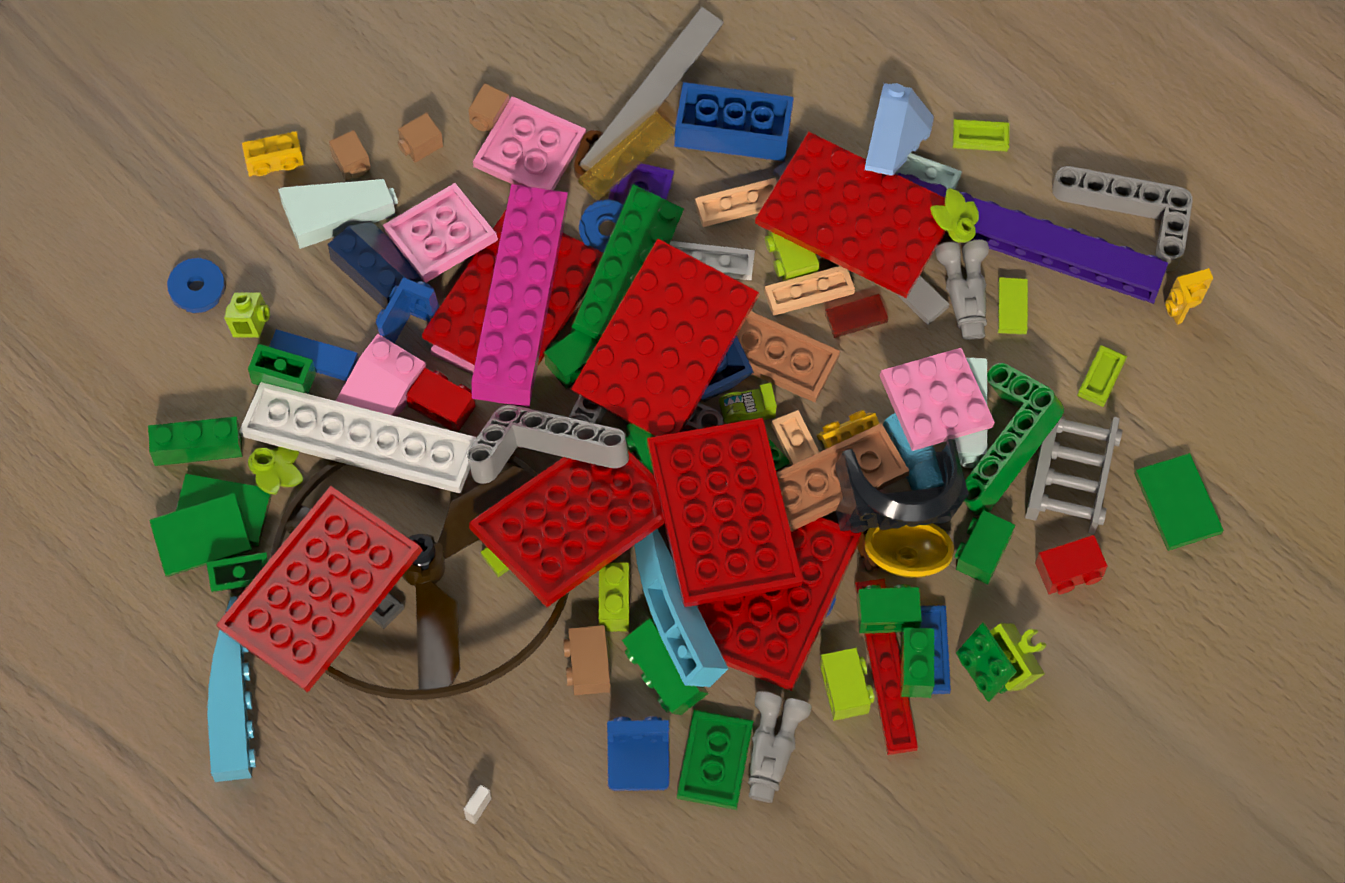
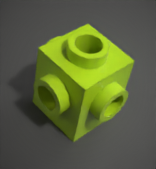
M234 292L230 304L226 307L224 319L233 337L260 338L264 325L269 320L270 309L261 293Z

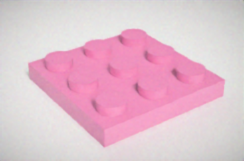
M512 96L473 160V167L510 184L554 190L578 150L586 129Z
M456 183L383 224L387 235L425 283L498 240L496 232Z
M962 348L881 370L879 376L912 451L945 442L947 439H955L992 428L995 423Z

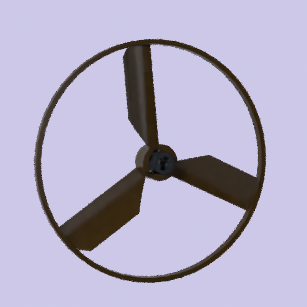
M512 454L507 462L513 467L500 473L493 481L483 483L451 501L437 543L434 541V537L429 534H415L408 537L423 550L402 576L407 583L416 587L419 689H397L370 684L350 677L331 665L324 673L351 688L368 694L402 700H429L450 697L485 686L506 675L532 655L556 625L565 607L569 592L558 600L551 616L541 631L516 656L482 676L452 685L460 671L458 602L435 584L445 573V559L480 540L469 529V522L536 477L538 473ZM330 462L301 488L281 519L275 535L271 557L281 547L286 531L291 534L311 510L301 505L307 496L332 473L345 466V463Z

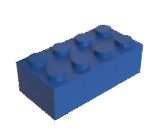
M683 82L675 125L674 147L785 162L794 97Z

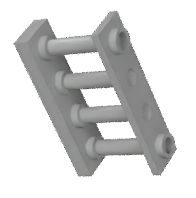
M1065 416L1061 417L1040 445L1025 515L1026 519L1036 521L1039 512H1045L1047 509L1090 519L1088 533L1091 534L1095 533L1098 524H1104L1107 508L1102 507L1113 449L1114 446L1119 447L1123 430L1118 429L1120 418L1114 417L1110 428L1104 429L1065 420ZM1062 431L1105 440L1107 441L1104 455L1060 446V442L1055 441L1056 432L1062 433ZM1060 457L1102 467L1099 482L1054 472V468L1049 467L1050 461ZM1051 483L1096 493L1094 507L1090 508L1048 498L1049 495L1044 494L1045 485L1050 486Z

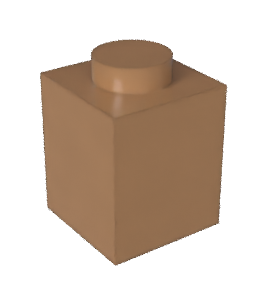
M484 83L468 109L470 123L480 131L491 132L509 102V94Z
M427 113L398 129L400 139L397 141L401 152L405 156L410 155L415 163L443 147L442 133Z
M354 130L329 141L331 155L345 181L351 178H359L371 170L369 156Z

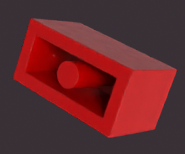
M427 368L423 369L406 394L409 408L454 432H459L476 407L475 399H472V391L463 384H458L457 386L448 381V378L443 373L437 370L432 372Z
M1094 535L1039 552L1035 562L1048 595L1058 592V594L1068 593L1075 586L1083 583L1086 585L1095 584L1102 580L1108 567Z

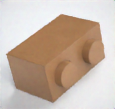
M605 625L569 628V639H563L565 657H571L572 666L566 668L567 686L573 685L574 695L610 692Z

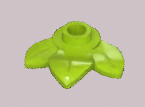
M947 189L945 206H932L930 208L931 213L940 228L948 231L950 237L955 242H969L976 233L974 225L979 219L978 209L973 201L965 202L964 197L957 190Z
M277 447L273 450L258 448L249 456L248 467L256 474V484L268 494L276 495L280 486L294 487L303 482L302 474L292 464L299 456L298 451L283 447Z

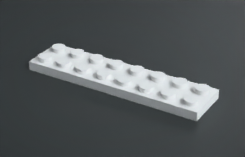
M260 382L239 430L241 437L456 493H461L469 473L470 466L467 452L477 438Z

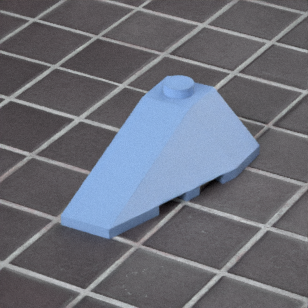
M884 83L864 170L893 175L907 161V156L919 148L920 142L930 137L934 116L912 88L904 87L897 83Z

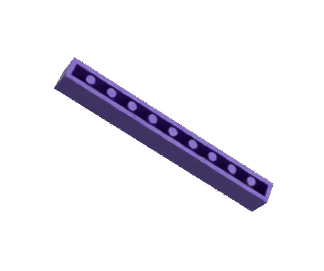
M898 172L899 176L940 196L946 197L947 188L938 183L932 184L920 180L914 175H905ZM960 192L965 202L973 201L979 213L978 222L974 225L976 233L970 241H987L989 249L1154 304L1168 262L1162 261L1157 256H1147L1135 252L1130 247L1117 246L1108 243L1103 238L1090 237L1081 234L1076 229L1063 228L1054 225L1049 220L1036 219L1027 216L1022 211L1009 210L1000 207L995 202H985L973 198L968 193Z

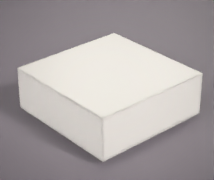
M482 785L478 786L464 808L466 820L476 824L491 800L489 789Z

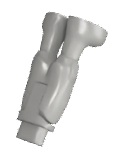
M984 240L970 241L962 248L967 272L966 280L961 274L960 245L955 242H947L938 245L935 249L937 260L945 266L947 271L946 290L950 295L953 311L958 321L957 328L962 330V337L965 340L985 337L984 326L987 325L985 318V289L987 284L984 276L981 274V262L988 255L989 246L988 242Z
M757 692L754 704L759 710L761 718L760 727L757 728L752 737L754 745L750 766L751 778L748 780V784L751 785L748 797L772 803L775 791H779V783L785 773L790 755L795 750V730L799 722L808 718L812 706L802 700L787 699L784 704L780 732L775 736L774 727L781 709L782 699L772 693Z

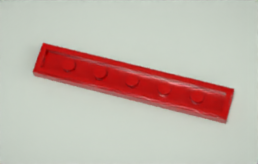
M885 579L855 582L856 597L859 589H863L866 586L878 585L881 588H886ZM895 632L864 633L887 755L917 751L918 744L908 697H901V659Z

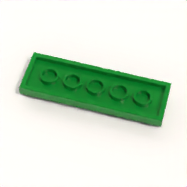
M636 185L631 187L571 328L600 340L657 239L670 244L684 208Z

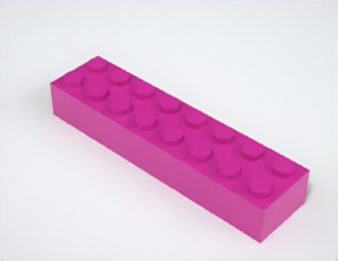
M511 184L471 382L472 399L530 407L567 214V192Z

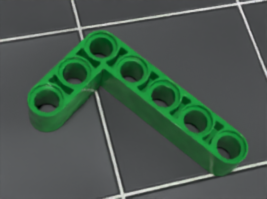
M1005 363L993 365L987 373V380L999 397L1020 409L965 480L969 495L964 500V503L976 515H981L983 510L987 512L992 510L1064 414V406L1051 388Z

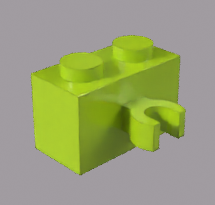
M1000 623L990 630L1017 671L1005 685L1008 691L1023 690L1045 674L1032 653L1040 652L1046 647L1045 642H1040L1036 646L1032 644L1031 638L1038 633L1037 629H1029L1021 636L1014 623Z

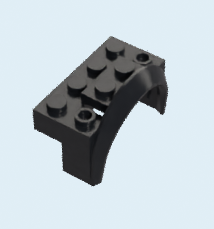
M947 439V445L942 452L935 453L944 485L923 490L882 494L865 478L854 450L843 451L835 464L843 495L836 509L840 531L851 530L853 533H860L868 528L879 527L881 530L901 528L905 525L914 527L928 525L933 522L941 524L950 521L969 495L955 439Z

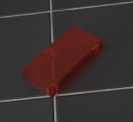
M879 294L825 309V316L834 338L888 322V315Z

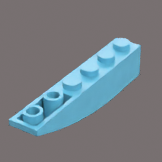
M656 529L634 545L639 575L651 615L684 685L711 687L728 670V667L697 606H684L673 558L658 529Z
M237 596L230 597L226 612L238 599ZM220 630L212 659L207 712L210 766L215 782L252 778L251 768L256 767L255 749H250L249 739L254 738L253 720H248L247 710L252 709L251 691H246L245 681L251 680L249 662L244 663V652L249 651Z

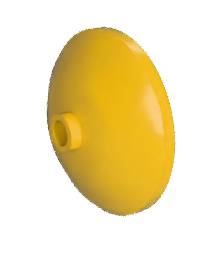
M933 523L914 527L905 525L901 528L881 530L879 527L869 528L865 537V550L871 560L882 569L895 575L912 578L930 576L944 570L953 559L954 544L952 539L943 529Z

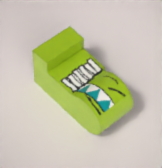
M771 383L762 384L760 388L754 390L731 392L719 399L723 421L726 424L758 418L766 420L776 417L777 405Z

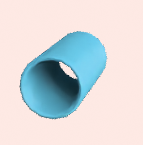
M896 413L890 415L884 421L883 426L909 469V476L906 479L912 491L942 487L944 484L933 445L912 451Z

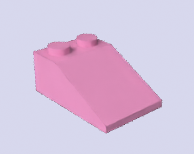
M377 334L360 356L336 401L398 417L407 405L406 394L423 369L426 368V363Z

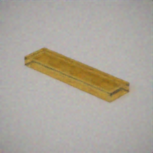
M656 111L579 178L578 183L596 201H599L675 133V129Z

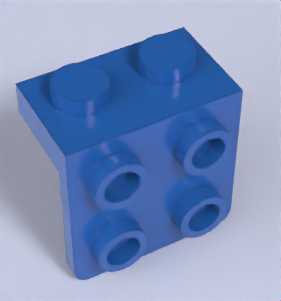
M403 277L399 286L396 285L392 289L389 298L390 302L386 309H382L379 312L376 325L379 334L395 344L411 315L427 322L431 321L439 309L434 289L425 282L419 281L416 283Z
M617 717L613 721H607L609 789L612 791L668 789L669 720H662L660 717H647L644 721H632L629 717Z

